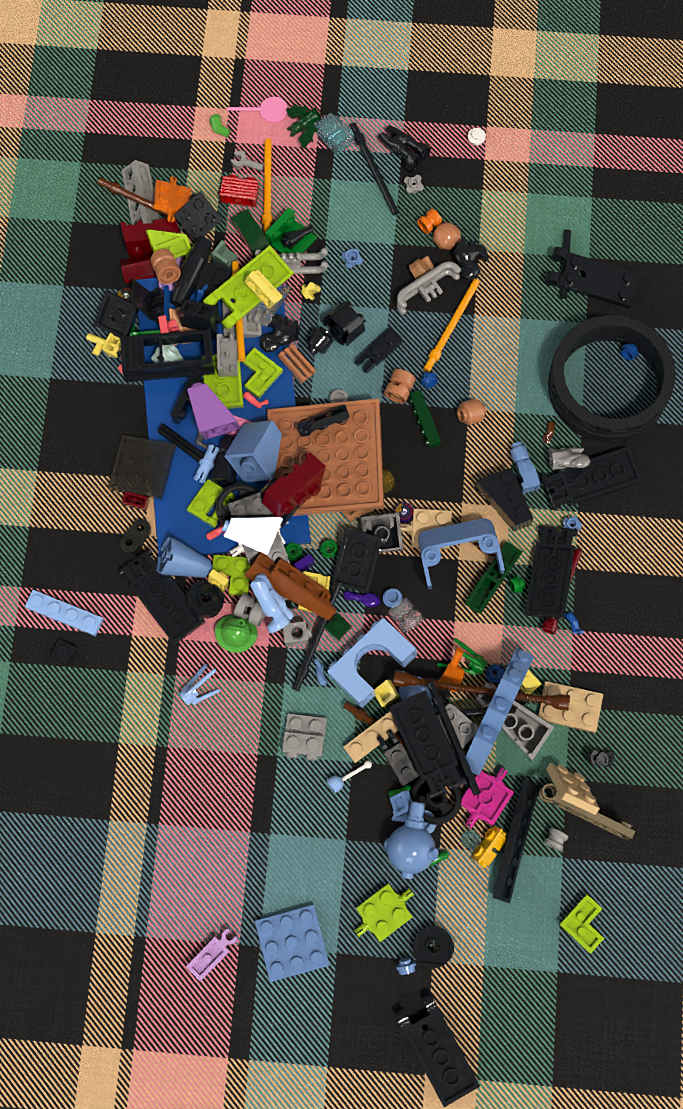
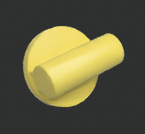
M310 282L308 286L306 284L302 285L301 293L306 299L313 300L315 299L313 294L320 292L321 288L319 285Z

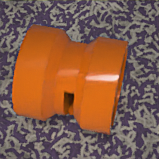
M431 208L426 212L425 216L417 219V223L424 233L429 234L433 227L442 223V218L436 210Z

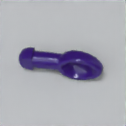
M345 591L343 594L345 600L359 601L366 607H376L381 603L380 598L373 593L357 594Z

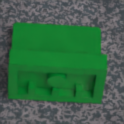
M288 208L265 232L270 246L280 254L304 253L317 239L313 233H310L291 250L283 246L281 242L282 233L305 228L295 220V211L291 208Z

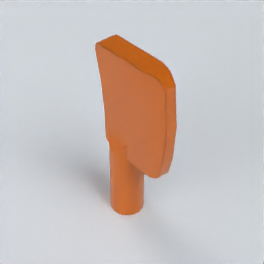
M456 649L451 662L448 664L439 682L462 683L465 671L458 664L464 653L463 649Z

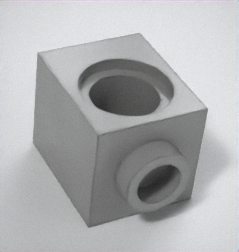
M306 621L289 623L283 628L286 647L309 644L308 638H312L310 626L306 627ZM295 630H301L303 635L300 638H295L292 636V633Z

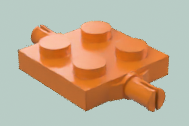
M172 176L169 178V183L156 180L154 187L153 209L167 213L168 222H170V219L171 222L175 221L174 214L189 201L191 196V188L176 185L177 178Z

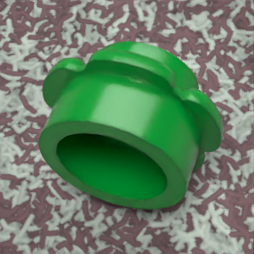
M326 540L321 544L320 552H322L323 557L330 558L338 554L337 550L339 547L336 542Z
M290 543L285 546L290 561H296L302 556V549H300L299 544Z
M514 575L513 578L509 579L512 592H519L521 594L525 588L522 577L519 578L517 575Z

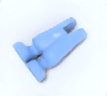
M263 573L258 574L250 586L264 615L273 618L268 624L267 629L269 633H274L288 625L294 614L286 606L285 600L273 588L267 576Z

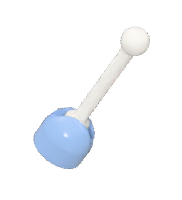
M365 761L364 765L342 778L339 776L330 777L327 779V783L333 793H336L343 788V781L365 768H371L372 763L371 761Z

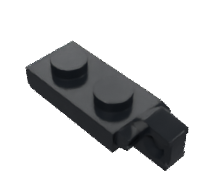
M341 405L312 416L310 420L297 424L301 437L309 436L315 430H324L331 424L343 423L350 416L346 405Z

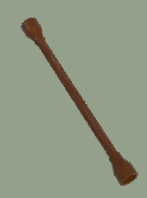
M395 670L393 686L407 687L418 684L419 686H427V683L434 680L419 679L418 676H412L405 671ZM434 681L436 687L440 689L447 688V690L467 691V693H480L488 696H494L496 692L495 688L490 689L454 682ZM519 692L515 697L516 700L523 699V701L541 702L557 710L568 711L570 695L565 694L541 696Z

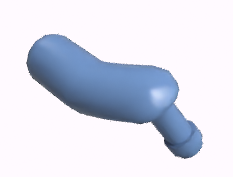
M315 659L316 677L320 685L324 686L327 684L324 676V665L318 659Z

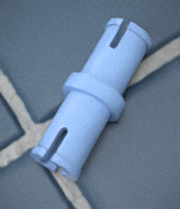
M208 445L203 459L199 461L200 466L194 476V480L198 481L202 475L200 483H205L210 469L214 467L213 463L219 452V448L216 447L212 453L214 445Z

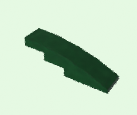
M507 541L500 550L505 569L504 574H500L497 558L495 557L464 603L480 615L523 553V551Z

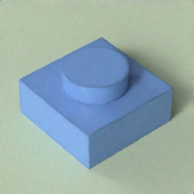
M403 791L390 798L395 817H400L410 812L412 800L409 791Z

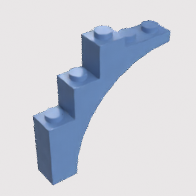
M517 647L466 755L472 773L478 776L534 658V655Z

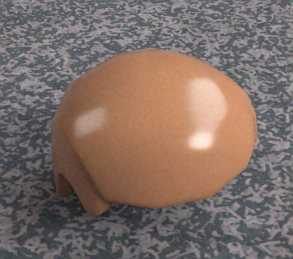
M443 223L438 225L433 232L432 240L439 249L451 250L456 248L460 242L461 233L454 224Z

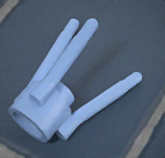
M204 664L187 685L181 688L182 691L178 694L187 705L191 703L196 705L198 702L220 692V689H216L197 698L199 693L196 689L216 672V669L210 671L193 686L192 684L207 668V664Z

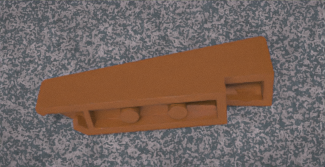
M260 552L245 574L247 578L253 581L258 574H265L273 588L281 596L327 620L337 611L336 608L331 606L329 601L331 597L329 590L281 558L277 563H274L268 556Z

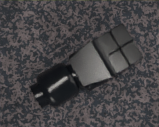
M230 435L224 436V439L221 440L220 454L217 455L214 463V473H211V480L220 487L235 484L237 472L225 458L226 452L235 437Z

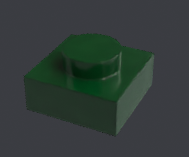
M338 613L325 626V630L338 641L352 628Z

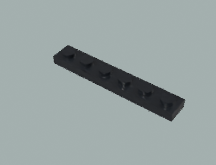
M523 780L519 789L513 820L509 827V835L504 847V855L493 890L492 898L509 904L540 787L528 780Z

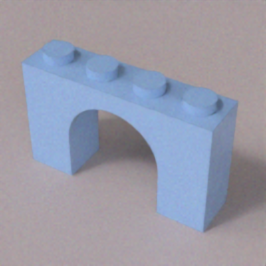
M384 618L376 621L366 635L362 634L357 639V643L352 648L346 649L343 657L338 661H334L327 671L329 677L361 708L376 695L374 689L357 673L358 662L364 654L373 650L384 651L391 655L403 668L418 655L416 648Z

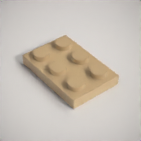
M545 681L542 695H570L568 711L557 710L550 705L540 703L538 717L547 723L596 733L603 694Z
M550 763L546 770L561 799L596 815L600 808L596 798L590 792V787L585 783V778L577 772L574 774L569 772L562 765L556 766Z

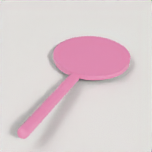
M269 97L262 102L260 107H227V110L260 111L263 119L276 123L282 121L287 116L286 108L288 106L279 97Z

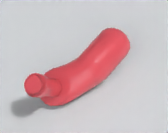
M249 392L243 394V397L257 408H261V406L269 403L268 400L259 403Z
M221 523L220 527L207 533L206 538L208 540H212L224 532L222 531L223 525Z

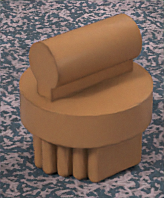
M429 256L422 260L419 258L409 265L410 271L416 280L435 268Z

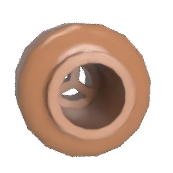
M478 399L462 402L457 410L459 420L466 425L483 421L486 414L485 405Z

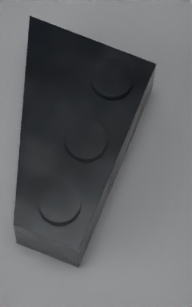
M512 467L476 480V490L480 491L486 498V501L494 507L498 515L513 532L532 524L533 516Z

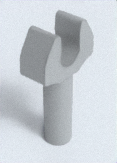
M244 151L234 152V156L241 159L240 161L231 159V165L235 169L240 170L243 166L263 171L264 164L247 159Z

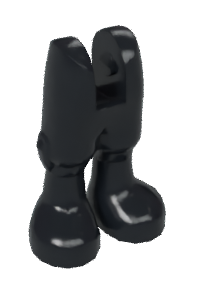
M391 125L386 127L387 134L382 132L378 135L379 141L386 148L397 155H401L406 160L405 167L411 173L417 169L420 160H426L431 153L432 148L430 145L413 140L411 135Z

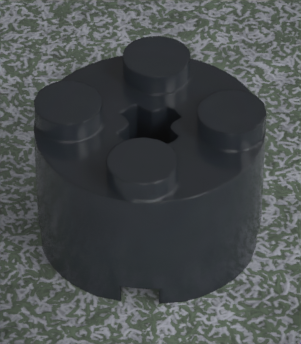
M347 301L339 304L323 318L325 327L329 326L332 338L340 345L346 344V346H349L365 332L364 323L366 320L364 316L360 313L357 314Z

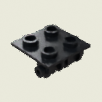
M201 191L196 195L192 194L189 197V201L174 214L175 218L195 242L199 236L204 237L222 220V217Z
M133 279V306L146 314L150 320L159 324L158 317L164 314V291L161 288H156L153 292H150Z

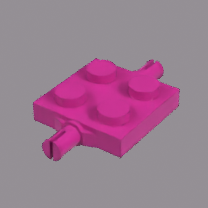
M501 767L495 777L481 771L480 775L475 777L481 793L473 796L469 787L464 794L460 804L471 814L465 823L468 826L471 822L470 829H472L477 819L493 826L514 792L502 782L508 773L505 770L501 775L504 768Z

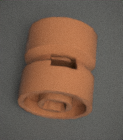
M160 249L154 252L150 260L160 283L171 284L177 281L181 272L173 253L168 249Z
M395 369L390 378L391 383L387 384L384 395L396 403H406L410 394L409 390L413 388L416 378L405 370Z

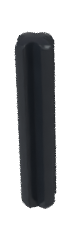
M162 424L157 431L160 435L198 463L200 459H203L205 453L168 426Z

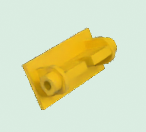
M493 826L486 832L482 843L474 849L471 859L479 862L480 866L486 868L497 855L492 851L493 847L500 851L507 841L508 835L503 832V829Z

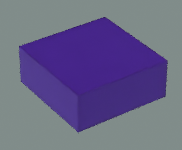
M308 554L295 563L294 567L301 572L306 571L315 565L314 559Z

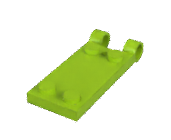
M268 246L204 299L203 303L213 306L221 299L233 312L222 321V325L227 330L262 302L244 282L251 272L259 270L276 289L293 276L294 272L271 246Z

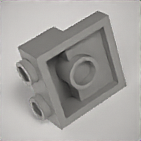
M288 714L283 741V754H286L288 758L295 759L298 756H306V760L317 761L318 758H322L327 718Z

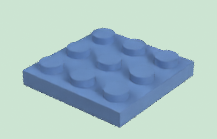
M314 905L255 921L270 982L330 966Z

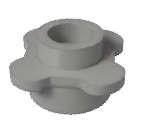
M420 175L404 179L408 193L415 194L423 190L424 186L421 184Z

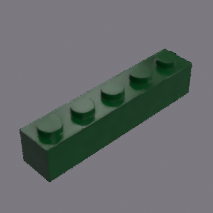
M422 391L410 393L409 402L414 407L412 408L413 413L417 415L416 420L422 428L420 430L422 436H425L426 446H429V449L441 446L440 437Z

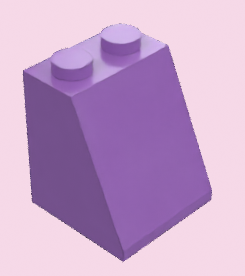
M196 383L191 386L192 388L187 389L199 433L205 440L241 429L236 418L206 383Z

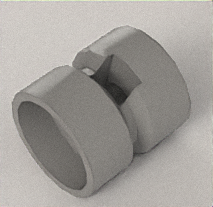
M244 593L236 605L234 616L243 620L248 619L249 623L259 627L265 615L259 602L255 601L254 597Z

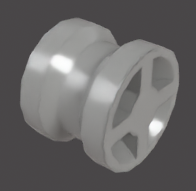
M550 828L549 837L543 843L562 852L563 843L567 841L568 836L557 829Z

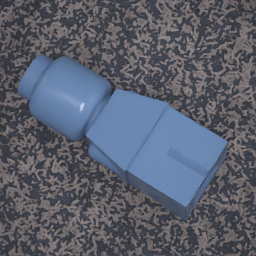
M522 442L512 444L510 453L513 462L517 464V476L521 482L520 488L522 493L539 490L540 481L536 468L529 460L526 446Z

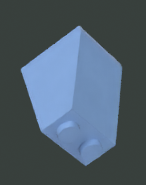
M272 420L242 425L226 452L225 458L243 482L274 479L282 433Z

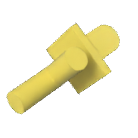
M91 333L87 334L86 339L96 343L92 354L99 356L101 350H103L109 357L117 358V352L121 351V340L119 337L110 333L106 340Z

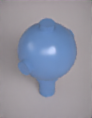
M411 801L408 818L405 819L404 826L396 829L390 838H387L384 842V848L387 850L389 861L397 870L401 871L402 878L413 879V874L424 871L430 866L432 861L438 858V849L435 848V842L431 834L424 829L423 814L425 803Z

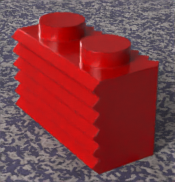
M236 175L223 176L220 189L221 202L256 207L260 189L259 180L253 177L239 178Z

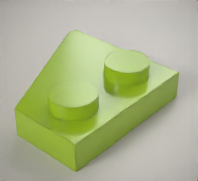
M145 230L153 253L160 249H168L175 258L188 254L191 249L187 234Z

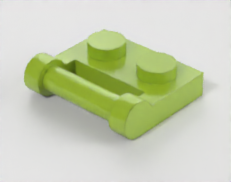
M207 479L186 509L187 512L215 528L218 524L216 511L211 517L207 515L224 489ZM233 493L228 494L223 505L228 506L227 504L232 502L236 496Z

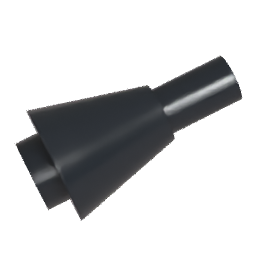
M308 226L302 230L282 233L281 242L283 246L290 250L293 249L305 236L313 232V228Z

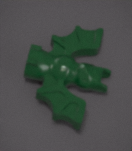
M295 104L292 108H286V111L291 119L300 118L299 121L289 126L287 130H291L290 136L294 137L305 129L304 133L299 137L301 146L306 149V146L314 141L313 135L318 131L314 127V123L322 121V118L316 108L308 112L306 105L299 107Z

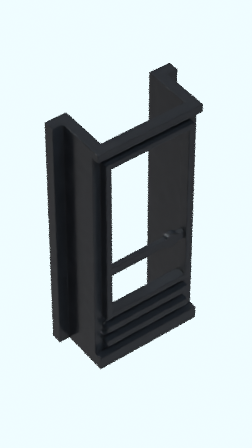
M208 328V330L120 336L122 372L125 382L215 375L211 328ZM204 341L205 359L163 362L165 359L163 357L162 345ZM159 345L160 363L145 364L144 346Z

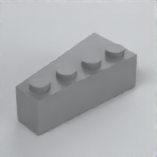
M487 682V684L484 686L485 688L487 687V688H490V689H491V688H493V689L495 688L494 686H492V685L489 684L488 682ZM479 694L476 702L481 708L489 707L493 696ZM515 700L501 728L530 762L554 729L552 725Z

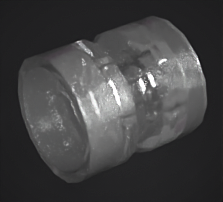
M407 597L400 600L388 612L395 622H399V627L405 634L415 629L425 618L418 610L413 609L414 605Z

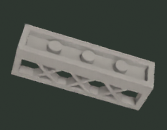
M135 160L122 169L125 189L132 192L135 185V194L154 202V189L149 165ZM132 171L133 174H132L131 179H130V178H129V172ZM127 198L132 225L137 224L136 222L139 221L140 217L143 224L153 223V220L159 219L158 212L139 204L136 211L135 206L137 202Z

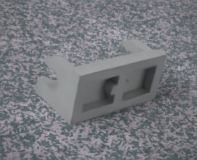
M217 334V368L219 377L238 376L237 340H235L232 334L229 335V338H223L222 334Z

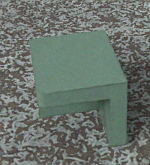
M223 240L211 253L213 263L217 262L229 268H232L233 261L239 259L238 255L226 248V243Z

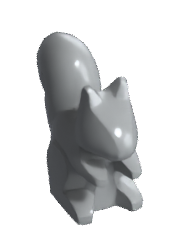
M570 447L568 449L560 448L559 450L549 448V464L552 469H564L567 467L585 468L590 464V458L585 454H581L584 448Z

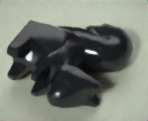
M463 236L452 254L457 264L461 266V275L467 280H474L480 274V267L475 262V259L487 262L489 256L483 244L478 245L476 248V241L474 240L471 245H467L465 243L466 238Z
M280 314L265 320L266 326L275 329L274 333H267L261 338L260 346L265 352H274L279 349V346H285L291 342L298 341L300 332L298 320H295L290 325L288 317L285 316L283 319Z

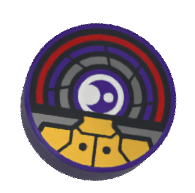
M400 503L395 508V512H399L400 522H408L412 519L414 510L409 503Z

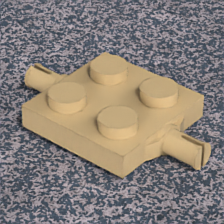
M414 509L411 524H400L401 531L410 532L412 537L411 547L419 548L418 537L420 533L426 530L453 525L451 521L452 511ZM450 546L443 547V548H440V549H447V550H449V549H450Z

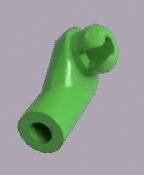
M219 114L212 115L210 117L212 131L228 138L231 129L222 126Z

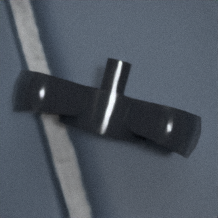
M590 749L587 754V761L591 766L603 765L610 767L614 763L615 757L611 750L597 752L595 749Z

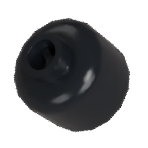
M323 327L314 328L306 339V343L309 345L307 349L315 355L318 352L325 354L333 343L332 334Z

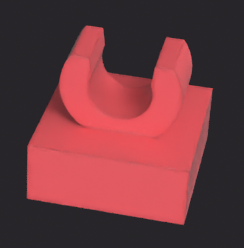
M166 315L158 317L161 334L179 331L176 320L168 321Z

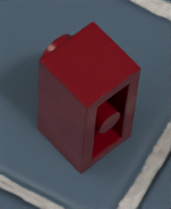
M125 492L122 503L124 506L147 511L150 499L146 496Z

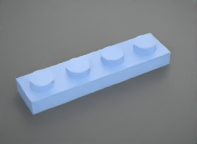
M32 590L25 605V608L95 637L104 620L100 616L35 590Z

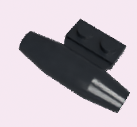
M199 236L185 257L180 269V277L175 281L170 300L177 307H181L186 299H190L195 290H201L205 284L208 285V288L204 291V298L208 297L224 284L232 273L231 268L217 262L207 263L212 242L208 238Z

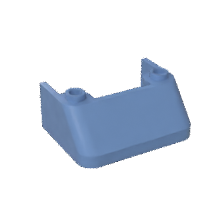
M477 519L420 533L418 544L428 590L432 589L428 567L435 566L440 562V548L478 540L482 552L496 554L499 572L504 574L505 569L494 525L489 519Z

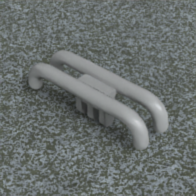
M322 248L321 252L278 254L294 274H317L326 271L328 268L326 261H323L320 266L301 267V261L325 258L328 254L326 248ZM257 249L255 256L259 255L262 251Z
M444 262L404 287L397 296V309L400 314H406V301L418 293L421 294L427 303L431 301L428 294L433 299L437 297L434 290L439 295L442 294L443 291L436 281L446 275L458 280L461 268L454 262Z

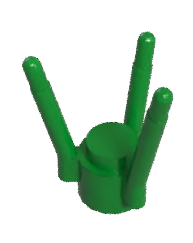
M455 638L454 641L473 655L470 656L465 652L462 656L470 660L468 667L471 669L461 668L464 669L465 673L473 676L476 673L481 675L488 661ZM437 663V666L447 668L448 664Z

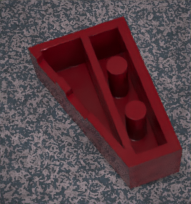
M176 218L174 222H171V219L170 222L167 219L153 220V223L143 224V221H137V224L126 225V222H120L130 258L142 257L145 254L153 253L145 230L180 233Z

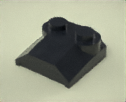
M399 512L361 516L362 532L383 537L379 553L403 551Z

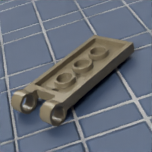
M546 784L539 790L538 796L542 802H549L622 839H632L635 831L631 829L632 825L624 821L616 822L600 813L594 815L562 800L554 784ZM545 789L551 790L552 798L545 796Z

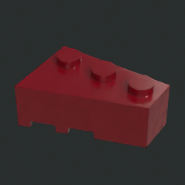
M309 452L305 455L306 460L301 465L295 464L292 467L294 471L287 477H280L265 491L262 504L278 518L284 514H289L293 508L304 504L308 498L314 497L320 492L326 465Z

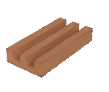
M293 344L278 354L280 360L301 384L315 374L316 370ZM285 354L293 361V364H292V362L285 356Z

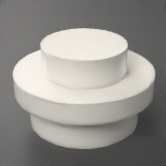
M473 128L469 131L468 140L472 145L478 146L485 141L486 134L481 128Z

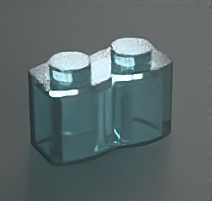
M329 113L317 122L314 127L318 129L316 134L327 144L335 155H339L353 144L354 134L350 128L342 125L343 122L338 115L335 116L333 113Z

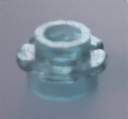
M470 830L462 834V845L465 848L475 850L480 845L481 837L478 836L477 831Z

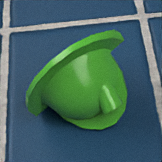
M229 615L217 623L215 637L219 645L225 650L232 653H241L255 644L258 631L255 625L248 622V619L243 620L234 615Z

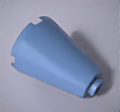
M168 537L162 545L161 551H163L162 557L158 556L157 573L161 575L205 578L211 573L213 567L211 561L177 539Z

